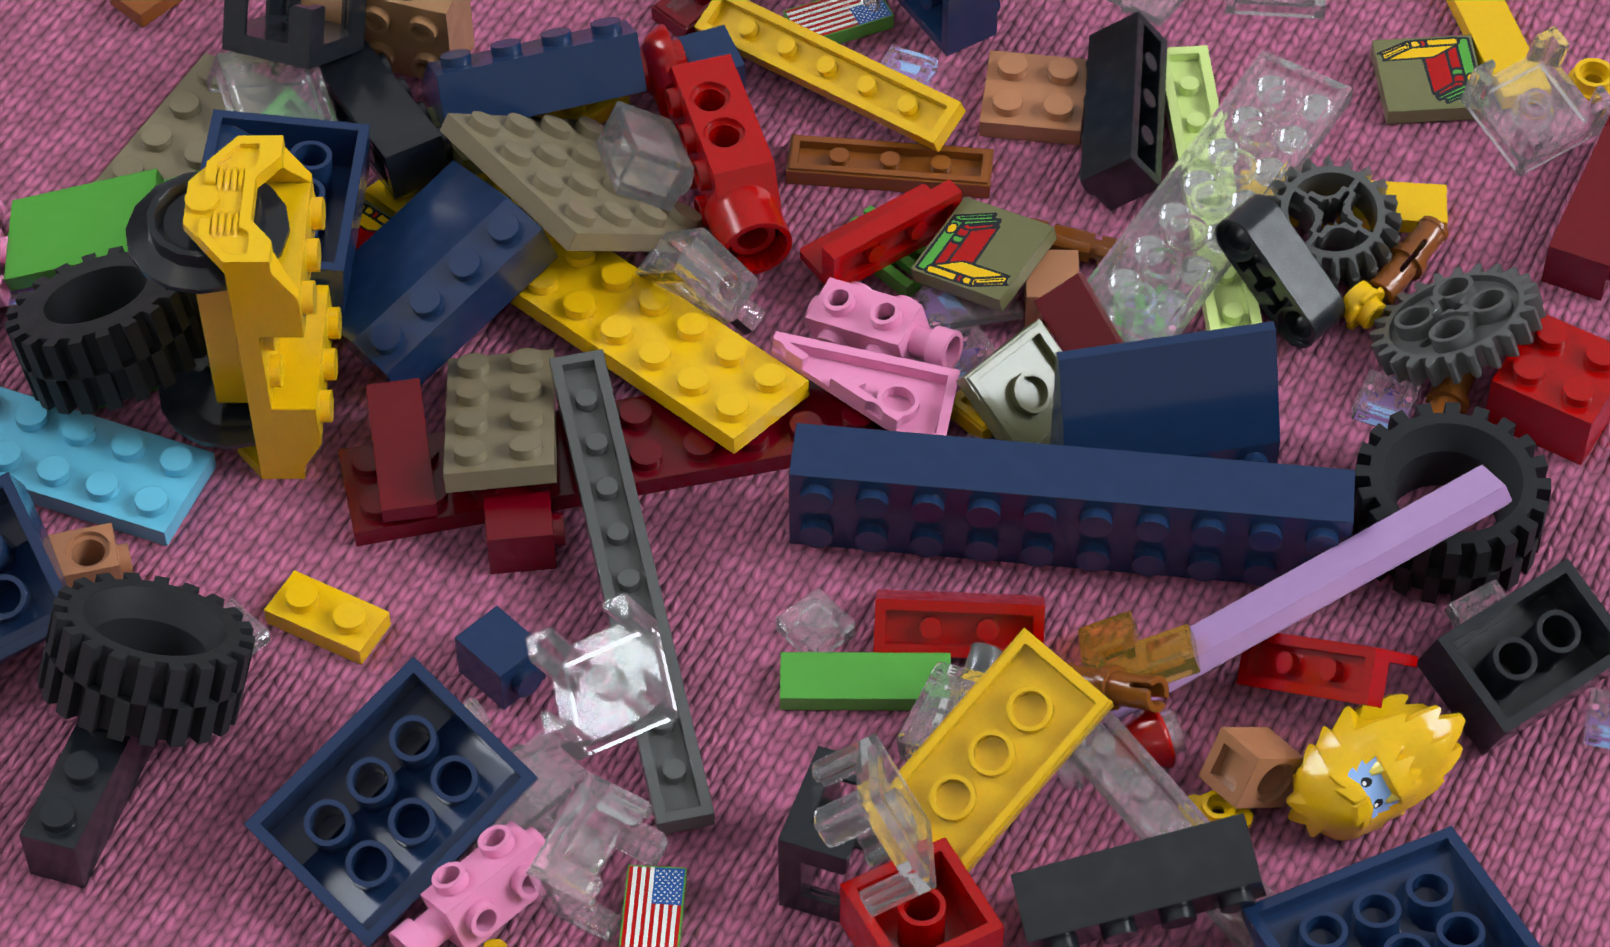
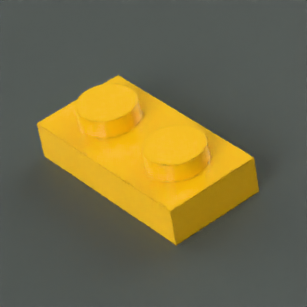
M295 570L264 609L267 624L360 665L364 663L391 626L389 611Z

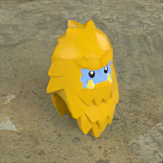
M1402 693L1384 696L1382 708L1358 705L1354 709L1350 706L1345 707L1334 727L1330 729L1323 726L1316 745L1308 744L1303 763L1297 769L1296 774H1293V792L1286 798V803L1291 807L1288 819L1296 823L1305 824L1310 837H1315L1322 833L1333 840H1355L1361 835L1382 828L1383 824L1389 820L1403 816L1407 809L1437 791L1445 781L1443 777L1454 767L1460 758L1463 747L1456 742L1465 724L1463 715L1460 713L1440 715L1441 708L1438 705L1428 707L1422 703L1405 704L1409 696Z

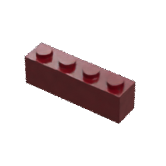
M1610 116L1548 246L1541 279L1542 282L1600 301L1610 282Z

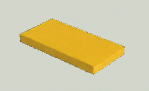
M1023 628L870 804L920 848L946 837L968 872H970L1114 707V704L1040 640Z

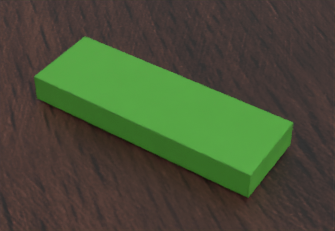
M781 652L780 710L939 711L942 701H950L947 710L950 711L951 694L945 693L947 683H951V654Z

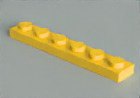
M712 0L694 26L696 31H702L725 25L740 56L937 152L941 150L966 112L960 101L749 0Z

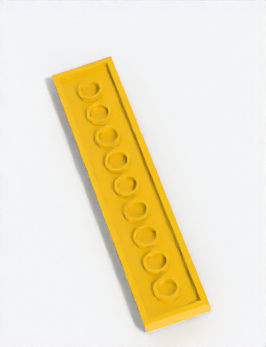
M485 173L475 174L476 176L487 182L489 185H491L492 187L506 195L508 198H510ZM379 179L366 188L365 199L393 217L422 189L394 199ZM510 198L519 208H521L512 198ZM543 229L558 258L510 303L582 352L603 349L606 366L609 370L733 454L809 396L808 379L680 297L661 283H652L639 275L646 273L614 252L567 251Z

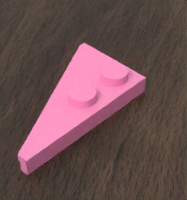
M775 331L771 351L773 357L888 431L947 435L957 389L956 380L959 379L960 370Z

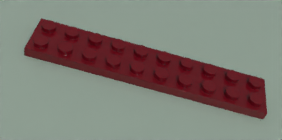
M810 380L809 396L735 454L648 395L615 400L638 496L788 469L791 463L796 423L886 430ZM559 410L557 411V483L446 493L443 477L445 431L428 433L438 516L383 523L373 443L338 449L356 547L484 524L483 497L550 491L551 511L581 506Z

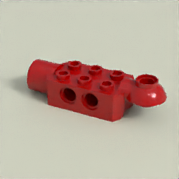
M660 24L647 34L640 45L647 91L637 94L649 93L652 95L660 114L668 121H671V124L666 125L667 140L671 153L673 155H681L680 171L684 187L687 191L694 189L696 197H694V208L701 215V225L709 227L724 266L729 271L740 275H754L768 271L787 257L792 248L793 241L781 210L774 159L731 54L687 63L681 41L679 39L671 40L666 26Z

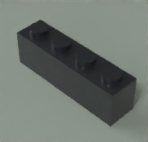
M1139 11L1089 35L1088 59L1086 60V94L1084 96V128L1081 134L1083 143L1079 178L1086 192L1096 196L1110 211L1161 188L1168 41Z
M365 39L363 50L311 69L319 102L334 121L370 124V168L394 199L424 188L449 165L447 156L453 154L450 140L439 131L441 126L435 127L425 104L422 101L416 103L413 100L404 78L396 79L386 56L383 53L377 55Z
M78 720L19 836L30 874L85 888L154 747L138 745V738L125 735L122 742L107 738L108 730L100 727L90 732L79 727Z
M1244 813L1010 874L1029 947H1080L1081 944L1103 939L1104 944L1123 943L1136 938L1139 935L1138 929L1161 924L1163 929L1184 927L1197 920L1196 914L1218 908L1222 914L1241 912L1243 908L1253 907L1256 904L1255 899L1267 896Z

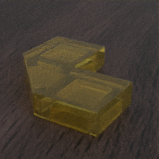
M1126 611L1078 629L1081 661L1084 666L1101 668L1106 664L1119 665L1124 667L1126 672L1161 675L1167 680V683L1201 672L1196 639L1189 624H1184L1139 640L1138 626L1131 611Z

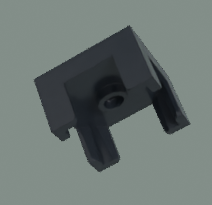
M224 0L222 49L310 70L364 49L366 0H342L341 24L325 21V6L317 4L305 6L301 5V0H266V14L247 21L248 0Z
M817 747L778 838L779 905L840 923V893L812 885L820 868L845 875L850 865V855L853 848L873 853L877 850L884 833V816L882 814L840 802V781L870 790H878L879 786H882L885 781L886 765L825 747Z

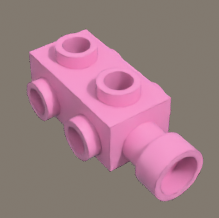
M830 277L821 293L814 296L810 301L805 317L813 339L911 360L916 357L923 359L925 363L948 368H955L963 349V336L960 331L943 326H936L934 329L929 327L922 304L905 295L892 296L872 290L861 282L853 281L848 283Z
M512 820L506 825H494L484 830L478 838L477 849L461 862H448L440 866L433 873L432 885L420 894L428 910L414 921L407 918L388 934L393 946L439 947L449 939L457 947H478L558 881L547 859L552 854L547 841L535 828L529 826L524 830Z

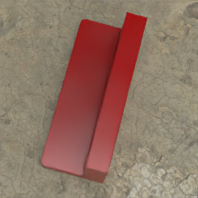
M950 179L932 189L925 184H921L801 247L800 259L824 285L830 277L848 283L853 281L859 282L930 244L961 203L962 191Z
M878 589L875 597L873 652L950 653L952 658H975L976 652L990 657H999L1023 628L1044 644L1045 599L1044 596Z
M1276 633L1242 652L1236 684L1382 708L1389 664L1417 668L1419 656L1371 646Z

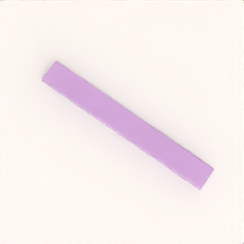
M1480 465L1120 666L1130 673L1163 676L1167 680L1170 693L1510 504L1512 499L1508 489L1486 467ZM1151 696V700H1158V699H1160L1159 697H1152V696ZM1121 707L1119 710L1109 711L1108 714L1114 722H1118L1140 709Z

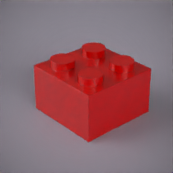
M1546 314V317L1540 319L1543 327L1542 330L1531 332L1534 342L1532 344L1517 345L1520 355L1518 357L1507 356L1502 367H1500L1492 379L1486 409L1490 410L1488 422L1497 425L1505 417L1516 424L1514 436L1520 438L1528 434L1536 443V446L1582 465L1610 421V341Z
M946 837L840 884V924L855 947H1003L1004 925Z

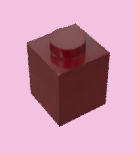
M550 491L483 497L491 575L557 568L555 546H564L566 542L563 512L552 513Z

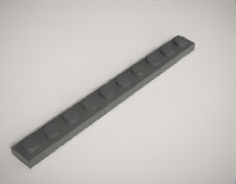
M603 349L549 358L550 373L657 836L715 825V813Z

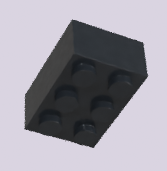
M1567 558L1437 638L1418 659L1417 666L1450 712L1463 715L1465 719L1463 730L1481 755L1484 756L1610 675V615Z

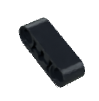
M1261 194L1252 195L1217 224L1215 228L1217 244L1269 319L1274 321L1278 332L1289 344L1297 348H1308L1343 318L1345 304L1340 293L1280 207L1272 199Z

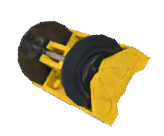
M283 135L237 136L206 162V167L201 171L183 173L155 186L135 205L125 229L129 257L144 277L169 290L194 293L197 296L207 353L204 358H193L196 367L188 374H175V384L165 390L158 386L163 415L177 433L199 445L228 450L237 449L240 456L261 479H305L307 464L322 445L324 423L333 422L334 397L333 391L327 390L328 380H337L338 354L337 349L331 348L332 339H341L342 334L341 308L332 307L329 285H316L315 280H310L311 272H320L321 242L320 238H315V230L325 229L324 197H315L312 174L285 147Z

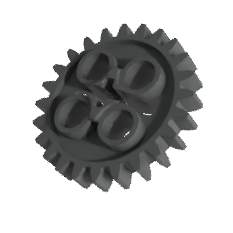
M1479 263L1469 273H1463L1461 267H1456L1450 277L1444 278L1440 273H1436L1433 277V283L1429 285L1421 282L1415 283L1416 292L1413 294L1399 293L1397 298L1400 304L1387 305L1384 308L1386 317L1374 320L1376 330L1370 332V336L1373 341L1371 345L1378 364L1383 367L1386 376L1394 374L1398 383L1410 378L1414 387L1419 386L1426 379L1430 378L1432 386L1437 387L1447 377H1451L1454 384H1459L1463 374L1469 372L1476 378L1481 377L1482 367L1487 365L1499 369L1502 367L1500 358L1503 356L1518 357L1520 353L1517 345L1532 344L1534 342L1531 332L1542 330L1543 327L1540 319L1546 317L1538 286L1536 282L1532 283L1530 274L1520 275L1518 268L1515 266L1503 272L1502 266L1499 263L1485 272L1482 264Z

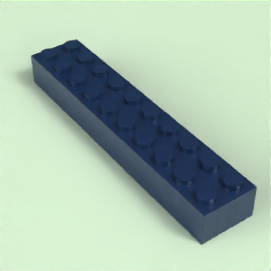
M796 423L789 469L790 543L807 545L814 548L837 547L860 549L871 553L880 551L916 554L921 557L941 556L972 559L977 562L999 561L1028 564L1034 567L1056 566L1079 568L1091 572L1114 571L1137 573L1148 577L1160 575L1193 578L1198 581L1218 580L1264 586L1351 537L1354 520L1355 470Z

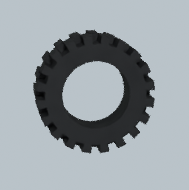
M123 246L109 248L107 255L97 257L95 252L82 256L83 262L73 267L65 263L55 268L57 275L50 279L44 276L40 277L32 283L33 292L22 291L15 299L17 306L9 307L6 313L8 321L4 322L6 332L35 400L40 401L41 406L49 411L56 407L59 414L70 415L77 407H79L81 415L95 414L98 407L102 405H107L108 410L111 411L122 408L123 401L129 398L136 397L137 402L151 397L149 390L157 386L165 390L175 384V374H188L196 367L193 358H204L207 353L196 294L169 290L144 277L129 257L128 252L124 251Z
M1445 402L1443 413H1433L1430 403L1416 405L1414 417L1411 419L1408 418L1403 410H1400L1390 415L1388 429L1378 423L1370 431L1368 443H1362L1355 465L1354 520L1351 537L1401 510L1396 502L1405 494L1421 487L1444 486L1474 468L1483 465L1506 485L1512 499L1510 504L1492 513L1496 523L1491 527L1481 530L1458 532L1376 578L1382 581L1390 574L1394 577L1392 590L1404 596L1408 594L1411 587L1423 590L1422 602L1436 604L1438 593L1450 594L1451 605H1466L1469 592L1476 591L1482 602L1495 597L1498 583L1508 591L1518 584L1520 571L1525 574L1528 573L1534 563L1535 554L1538 553L1552 486L1551 478H1546L1548 471L1544 455L1533 457L1536 443L1528 434L1516 440L1513 437L1516 427L1515 423L1505 417L1497 425L1488 422L1490 410L1475 406L1472 416L1460 414V403Z
M124 572L123 579H115L110 573L96 574L94 583L82 577L73 581L72 588L66 585L62 587L58 592V597L54 598L38 676V688L43 689L42 697L47 704L57 703L56 713L63 718L69 719L77 716L80 718L79 727L93 732L98 727L108 730L107 738L122 742L125 735L138 738V745L155 747L156 740H166L170 747H185L187 738H191L198 745L210 742L212 733L219 737L229 732L230 724L235 725L238 719L255 644V636H252L254 628L250 621H242L243 613L236 607L223 608L225 599L214 593L206 597L199 595L200 587L186 582L180 588L169 585L170 578L155 575L154 581L141 580L139 573Z

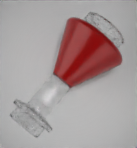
M1170 707L1157 713L1140 709L1110 742L1076 755L1072 754L1060 767L1057 774L1065 789L1075 786L1079 791L1083 789V776L1115 764L1173 768L1176 763L1175 754L1186 751L1185 737L1180 723Z

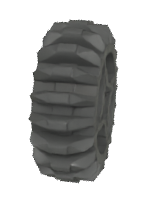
M1328 155L1323 160L1322 167H1317L1309 158L1303 162L1301 172L1289 166L1288 170L1284 173L1283 181L1275 179L1270 187V196L1267 197L1280 207L1288 220L1289 215L1298 220V226L1308 233L1307 242H1303L1335 288H1338L1339 281H1344L1351 289L1359 283L1360 277L1370 281V279L1376 276L1378 267L1381 268L1391 260L1392 253L1390 249L1397 246L1400 241V235H1398L1399 232L1397 231H1400L1402 217L1400 213L1396 212L1398 205L1396 195H1386L1388 188L1386 179L1371 182L1372 171L1370 165L1360 172L1352 170L1353 162L1351 158L1347 159L1343 166L1340 167L1334 166L1333 160ZM1354 206L1366 217L1371 232L1363 228V222L1353 215ZM1339 216H1340V221H1339V225H1338V224L1336 223V220H1337V219L1339 218ZM1322 223H1323L1325 227H1324L1323 230L1320 232L1321 226H1322Z

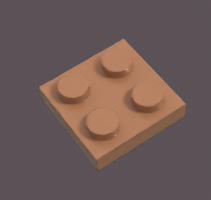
M990 50L980 116L979 136L1080 145L1085 107L1087 59Z

